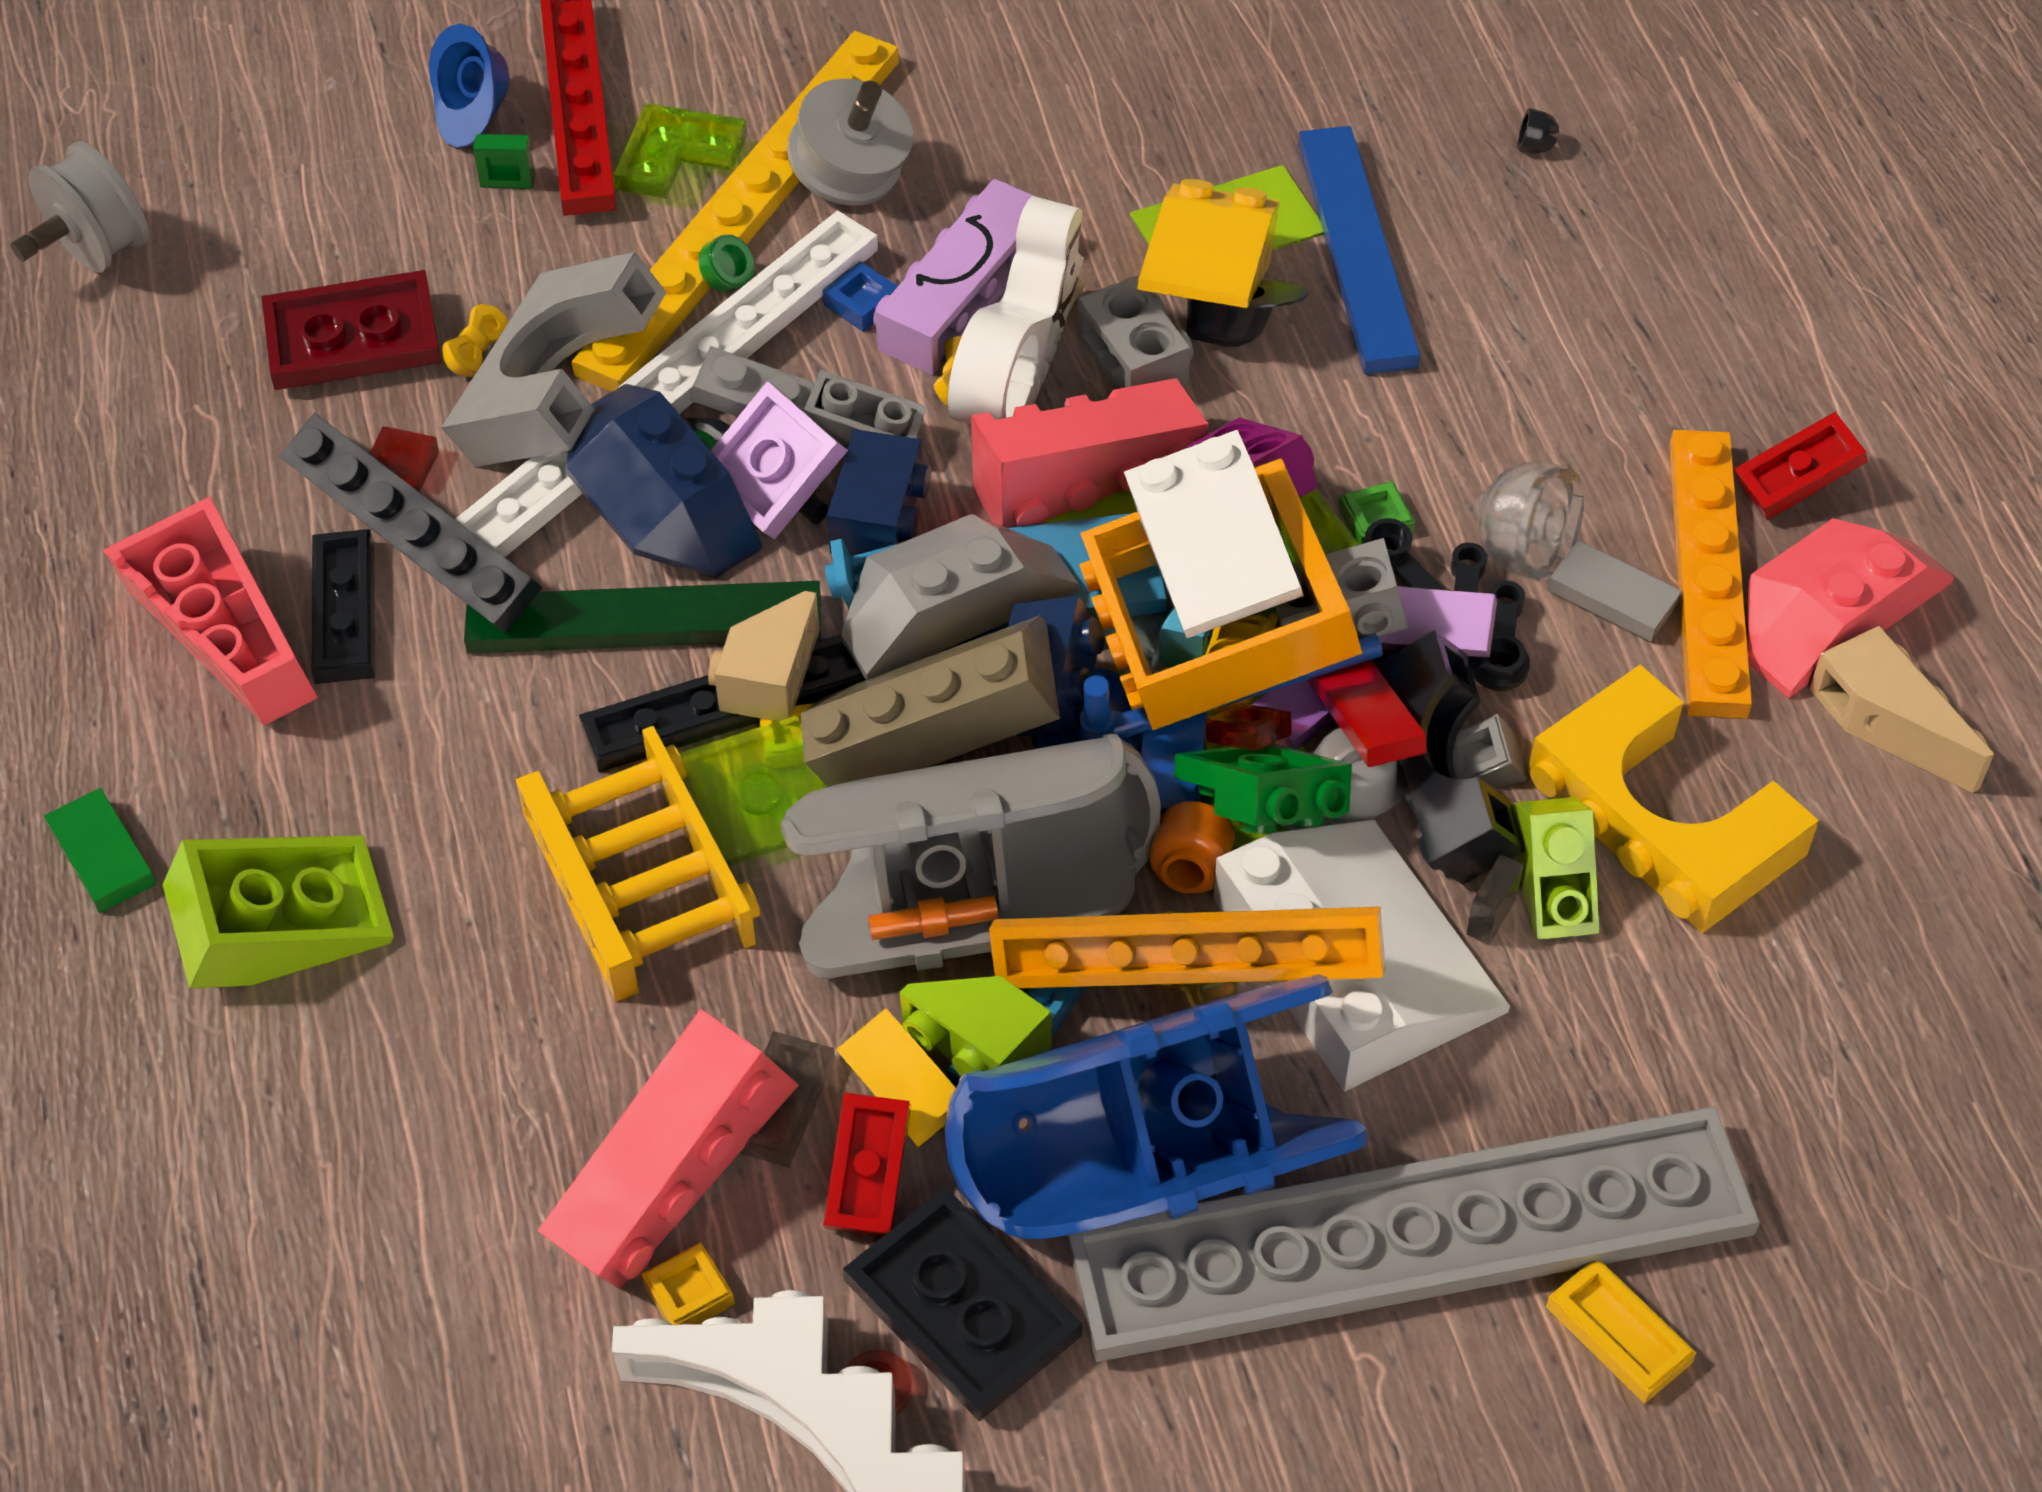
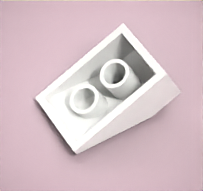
M1238 429L1219 437L1207 439L1200 444L1168 456L1153 459L1124 472L1141 523L1186 638L1303 596L1298 578Z

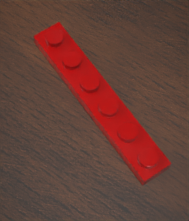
M540 0L563 215L569 216L617 210L592 0Z

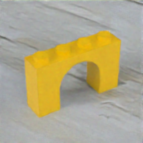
M1640 664L1536 736L1533 742L1527 774L1531 777L1536 788L1545 796L1553 797L1554 799L1575 797L1593 809L1594 837H1597L1618 857L1628 873L1643 879L1663 898L1666 906L1674 915L1686 919L1703 934L1808 855L1819 820L1774 780L1726 815L1704 823L1690 824L1670 821L1651 813L1641 806L1630 794L1623 776L1634 766L1674 739L1684 702Z

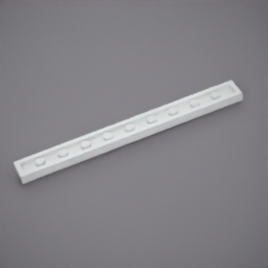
M837 210L619 387L629 384L659 391L680 414L693 403L690 400L692 387L710 346L748 358L823 296V290L857 263L860 261L864 263L878 251L877 234ZM569 451L531 457L455 518V520L502 556L506 557L583 494L565 473Z

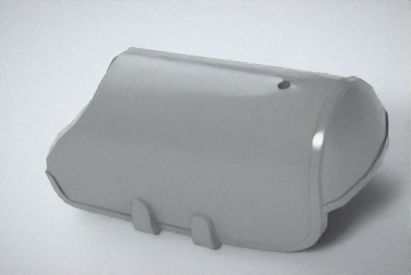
M1117 734L1103 735V738L875 776L836 784L807 793L786 811L784 820H781V832L787 847L798 855H819L851 850V859L836 888L818 905L802 926L801 938L798 943L807 969L819 978L841 977L915 964L917 971L920 972L943 967V959L991 952L992 955L989 928L993 921L949 928V935L923 939L922 933L871 940L868 915L918 907L917 901L943 897L944 903L994 895L998 919L1110 916L1119 914L1129 905L1134 895L1136 873L1149 860L1150 847L1155 833L1160 827L1161 803L1155 776L1140 753L1131 744L1121 740Z

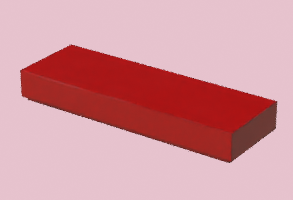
M1372 660L1308 680L1367 767H1374L1427 753L1425 732Z

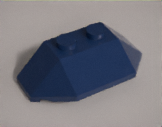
M624 384L591 404L595 411L591 414L586 426L568 453L565 473L634 555L674 567L699 570L701 575L717 578L762 549V543L730 473L661 392Z

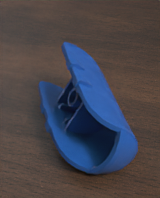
M1318 974L1312 977L1271 984L986 1071L976 1070L964 1073L959 1078L958 1086L949 1098L945 1123L948 1164L960 1192L985 1222L1002 1230L1004 1233L1023 1239H1045L1081 1233L1164 1211L1170 1219H1176L1199 1211L1197 1201L1239 1187L1246 1195L1273 1188L1275 1183L1274 1176L1364 1147L1368 1143L1366 1127L1358 1120L1287 1114L1265 1103L1245 1024L1246 1022L1329 996L1333 991L1328 978ZM1026 1118L1027 1125L1020 1129L1019 1122L1021 1119Z

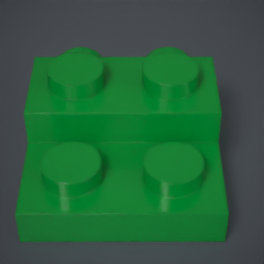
M1270 742L1175 754L1174 778L1199 785L1200 794L1215 797L1214 815L1238 821L1239 830L1244 832L1273 833L1277 831V823L1285 826H1320L1323 824L1324 817L1335 819L1345 813H1349L1351 763Z

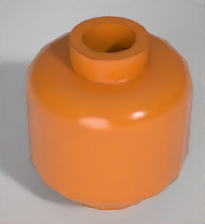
M1184 801L1170 806L1160 816V827L1155 833L1149 851L1151 869L1158 880L1169 888L1181 893H1203L1214 889L1216 858L1234 850L1235 834L1232 823L1228 818L1214 815V806L1203 802Z

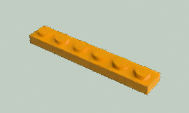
M1673 430L1669 448L1679 590L1682 591L1680 597V616L1687 716L1748 719L1752 700L1730 432Z
M1380 906L995 919L989 928L995 976H1002L1017 988L1290 981L1318 974L1327 977L1328 980L1383 978L1386 969Z

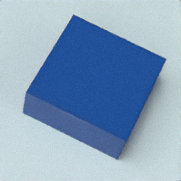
M860 261L823 290L824 306L864 332L874 324V312L879 301L885 295H891L898 286Z

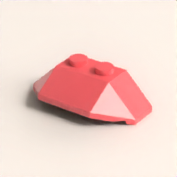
M1832 518L1751 574L1747 614L1748 663L1789 699L1811 684L1821 653L1877 626H1880L1884 631L1949 586L1953 582L1955 575L1909 539L1882 530Z

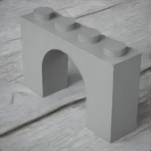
M636 252L540 273L441 428L474 467L570 451L595 409L563 369H553L569 355L592 342L644 331L667 292Z

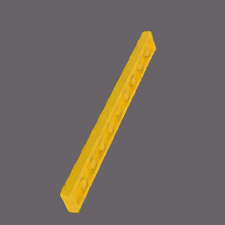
M853 31L650 269V272L667 293L644 331L606 338L584 346L572 360L575 377L612 392L649 363L711 288L702 277L699 269L698 259L702 247L707 242L726 234L734 235L748 244L800 182L790 166L787 144L790 133L798 121V113L805 96L817 85L834 79L874 81L881 85L899 63L898 46L858 31Z

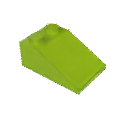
M364 835L182 840L163 882V889L189 989L252 986L388 945L394 938Z

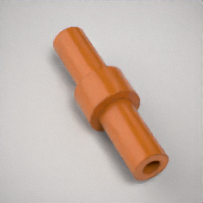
M994 895L944 903L943 897L917 901L918 907L868 915L872 941L922 933L923 939L949 935V928L998 919Z

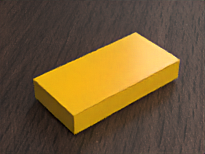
M1596 1260L1595 1262L1588 1263L1548 1296L1546 1308L1644 1404L1687 1369L1694 1361L1696 1352L1602 1261Z

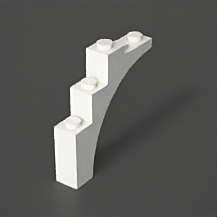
M786 1290L777 1292L772 1297L754 1298L753 1323L742 1324L736 1319L715 1317L697 1325H672L670 1322L661 1319H642L635 1322L633 1326H613L612 1355L620 1381L677 1385L722 1397L772 1421L811 1451L846 1492H965L963 1451L950 1452L947 1448L940 1445L924 1444L910 1448L907 1453H895L896 1398L892 1373H879L876 1369L866 1366H852L842 1369L838 1374H827L829 1325L823 1296H811L802 1291Z

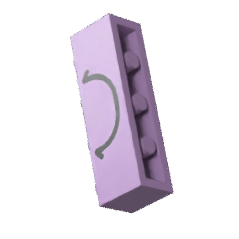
M993 179L979 196H972L966 204L963 214L950 228H944L940 232L933 248L921 261H915L910 266L905 279L891 295H885L879 301L873 317L877 331L878 351L933 376L947 360L944 349L947 340L955 336H962L975 312L983 307L995 304L1005 293L1011 264L1016 253V233L1019 219L1028 199L1034 195Z

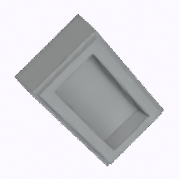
M1579 540L1551 575L1547 591L1652 642L1678 606L1682 593L1681 590Z

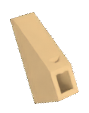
M1880 626L1820 654L1809 690L1845 732L1971 793L1980 790L1994 756L1985 738L1979 731L1971 728L1950 705L1945 693L1928 681L1912 663L1907 651L1901 645L1895 644Z

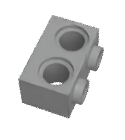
M1137 275L1078 297V337L1115 389L1177 378L1183 387L1188 386L1189 364L1194 357L1192 343L1187 333L1183 329L1177 330L1167 317L1164 304L1156 293L1150 294L1148 291L1137 290Z
M1384 538L1325 554L1350 609L1358 638L1374 633L1377 636H1382L1408 629ZM1296 562L1292 563V566L1301 586L1303 596L1276 606L1281 627L1318 613Z

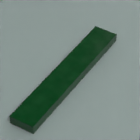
M820 580L542 591L535 596L506 633H503L466 604L464 643L467 653L725 643L730 627L803 591L816 593L820 628L817 639H821Z

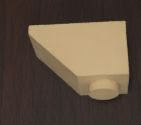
M803 591L730 627L723 650L716 649L713 652L708 671L709 685L716 686L719 711L790 723L820 631L816 593Z

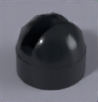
M1528 108L1520 127L1517 149L1531 153H1543L1551 150L1556 145L1557 139L1549 134L1559 132V125L1555 118L1544 111Z

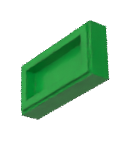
M101 787L43 815L50 831L99 913L157 885L151 870Z

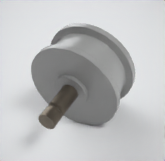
M856 79L829 80L817 85L805 96L798 113V121L794 125L788 139V160L800 182L817 196L841 205H868L887 196L897 183L901 172V165L907 159L913 144V128L901 104L893 96L881 89L878 83L874 81L864 82Z
M77 141L67 147L66 158L51 168L46 165H38L29 171V187L45 222L29 231L28 235L24 234L10 243V246L17 258L24 262L37 254L38 250H43L59 240L70 254L89 270L101 273L111 266L112 256L128 246L138 249L148 243L149 229L137 199L119 172L94 147L88 143Z

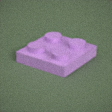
M769 381L765 383L711 449V452L730 473L751 521L774 540L848 451Z

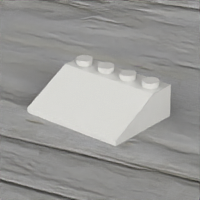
M1375 820L1270 833L1216 858L1213 900L1221 912L1381 907L1386 966L1383 978L1329 979L1333 991L1329 996L1288 1009L1344 1092L1509 1012L1510 1005ZM1269 981V982H1270V984H1275V983H1280V982H1285V981Z

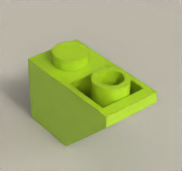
M1575 797L1513 802L1514 815L1525 848V852L1516 856V861L1534 937L1539 940L1600 934L1593 809Z
M1002 976L910 983L899 992L903 1029L912 1036L922 1049L926 1051L935 1049L950 1060L960 1076L976 1070L986 1071L1045 1053L1052 1046L1051 1011Z

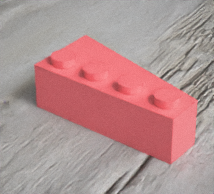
M1177 378L1114 389L1106 400L1093 402L1086 394L1066 398L1064 407L1040 411L1036 404L1015 407L1013 417L995 420L990 412L971 415L973 492L991 521L1006 528L1043 524L1047 519L1071 510L1084 511L1092 507L1098 500L1123 490L1131 492L1124 474L1125 471L1141 466L1153 459L1162 458L1184 450L1185 446L1208 434L1209 424Z
M210 496L102 550L127 591L263 726L318 698Z
M700 1009L537 1231L595 1275L621 1289L628 1280L634 1279L646 1268L653 1256L654 1250L799 1085L762 1051Z

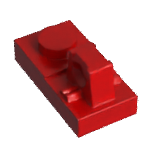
M1835 411L1736 467L1735 473L1737 481L1767 521L1817 493V490L1826 488V485L1844 475H1849L1851 471L1867 463L1868 460L1866 450Z
M852 1093L843 1094L823 1223L826 1229L883 1237L894 1228L912 1106L910 1101Z

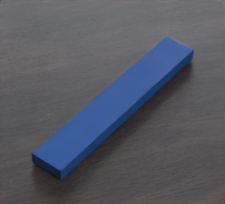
M1344 126L1300 131L1299 149L1364 374L1418 368L1420 359L1419 349L1352 127Z

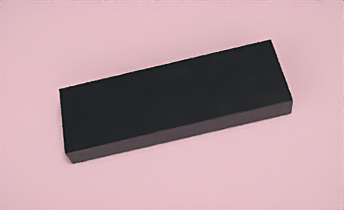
M371 529L312 535V675L315 684L375 678L374 541Z

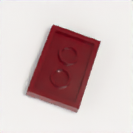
M426 270L261 296L269 369L274 390L441 363Z

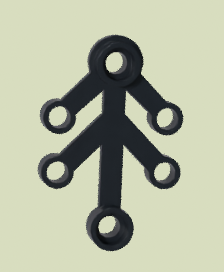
M1392 518L1379 519L1370 524L1366 530L1364 543L1384 538L1386 548L1390 549V551H1387L1393 572L1408 588L1445 590L1410 554L1412 533L1406 524ZM1462 543L1454 549L1450 566L1451 573L1455 577L1454 591L1478 592V583L1485 574L1488 559L1485 549L1480 545ZM1472 560L1477 564L1469 566L1463 564L1461 561ZM1509 580L1495 583L1490 590V594H1495L1497 599L1490 657L1467 656L1475 680L1482 686L1497 691L1511 690L1521 685L1526 680L1530 668L1529 655L1523 644L1515 637L1516 621L1523 611L1525 591L1518 583ZM1506 597L1512 599L1515 603L1505 604L1498 599ZM1493 664H1502L1505 667H1498Z

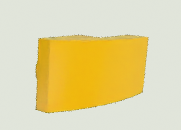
M887 1008L836 1049L875 1097L910 1101L912 1106L907 1135L918 1147L945 1126L949 1098L956 1087L912 1036L903 1029V1026Z

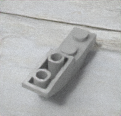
M710 346L693 384L690 400L738 417L765 383L769 381L847 450L854 429L916 438L927 406L820 369L816 381L812 382Z

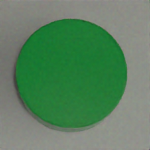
M721 235L707 242L699 253L698 264L701 275L706 283L717 291H734L747 284L753 276L755 266L752 252L744 241L734 235Z

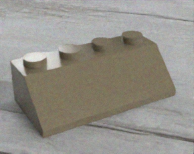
M1042 615L1036 616L825 695L801 713L805 764L828 787L875 776L926 768L1060 719L1046 620Z

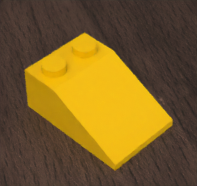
M1184 179L1181 181V184L1173 183L1164 196L1138 278L1137 290L1247 308L1271 263L1280 201L1266 199L1267 194L1264 191L1253 188H1237L1234 190V193L1213 190V184L1204 180Z

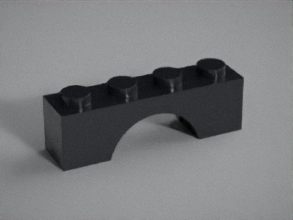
M1433 630L1375 664L1426 734L1427 753L1398 760L1404 769L1408 787L1404 789L1405 799L1412 812L1417 816L1422 837L1418 839V846L1426 863L1433 870H1441L1464 885L1525 852L1511 801L1478 777L1457 779L1455 776L1453 750L1457 735L1467 717L1481 702L1467 654L1436 630Z

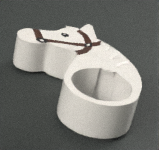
M1031 196L1022 210L1017 227L1016 253L1011 264L1004 296L1000 302L977 310L967 324L960 340L952 366L948 389V411L952 419L971 424V415L990 412L995 420L1013 417L1015 407L1035 403L1050 368V362L1053 360L1057 350V342L1061 339V333L1064 329L1063 325L1066 324L1067 320L1066 317L1085 285V281L1079 278L1084 259L1078 253L1082 222V210L1080 208Z

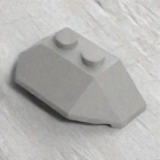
M970 514L868 556L841 632V639L863 676L868 680L919 661L1008 623L1012 606L1015 603L1063 598L1080 592L1079 583L1051 545L977 515Z

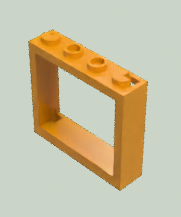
M1282 458L1254 469L1274 520H1277L1318 612L1307 618L1151 674L1116 580L1157 564L1138 512L1080 533L1090 559L1079 564L1089 593L1100 589L1102 591V594L1091 597L1103 631L1114 627L1116 633L1105 636L1118 671L1127 667L1131 671V673L1120 676L1132 711L1144 707L1153 731L1362 654L1350 609Z

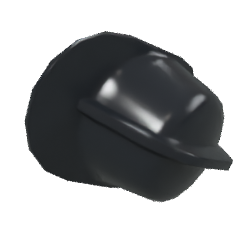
M1261 280L1247 308L1187 298L1186 331L1193 340L1224 347H1238L1252 342L1263 332L1273 307L1291 305L1303 301L1308 296L1306 288L1297 284Z

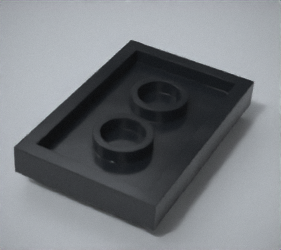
M947 1187L934 1195L843 1268L844 1281L979 1422L1082 1336V1323Z

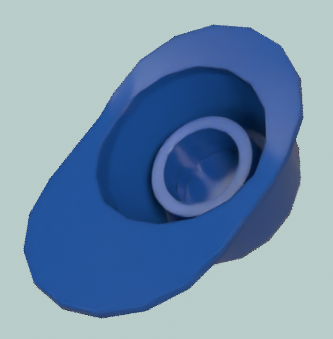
M457 24L448 26L438 35L431 49L429 73L439 134L447 144L462 148L471 146L475 141L476 134H483L490 124L492 115L498 111L501 102L508 92L510 78L509 68L504 57L493 46L486 44L484 37L474 27Z

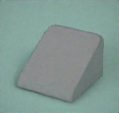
M1498 714L1459 731L1453 750V768L1457 779L1478 777L1491 787L1514 785L1528 780L1517 737L1514 731Z

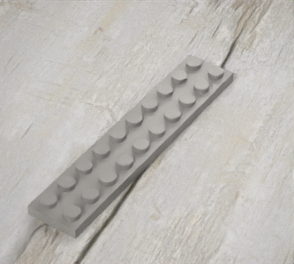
M1716 1106L1266 1190L1250 1195L1245 1194L1198 1203L1199 1211L1176 1219H1170L1164 1211L1118 1224L1067 1235V1243L1095 1361L1101 1362L1582 1269L1588 1263L1595 1262L1596 1260L1608 1264L1753 1236L1757 1232L1760 1221Z

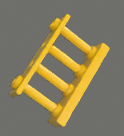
M654 726L642 730L647 761L564 794L559 789L549 792L539 770L515 779L523 815L615 1002L639 993L635 967L643 964V957L728 922H731L744 949L756 945L753 919L761 915L752 888L747 881L737 884L683 782V779L687 778V774L677 748L674 744L665 747ZM658 783L669 804V807L586 840L583 835L572 838L567 828V825L572 824L573 816ZM678 829H682L693 850L691 854L611 886H608L605 881L596 885L590 874V871L596 869V862ZM703 875H706L718 898L713 902L632 934L630 929L619 932L613 920L619 916V909Z

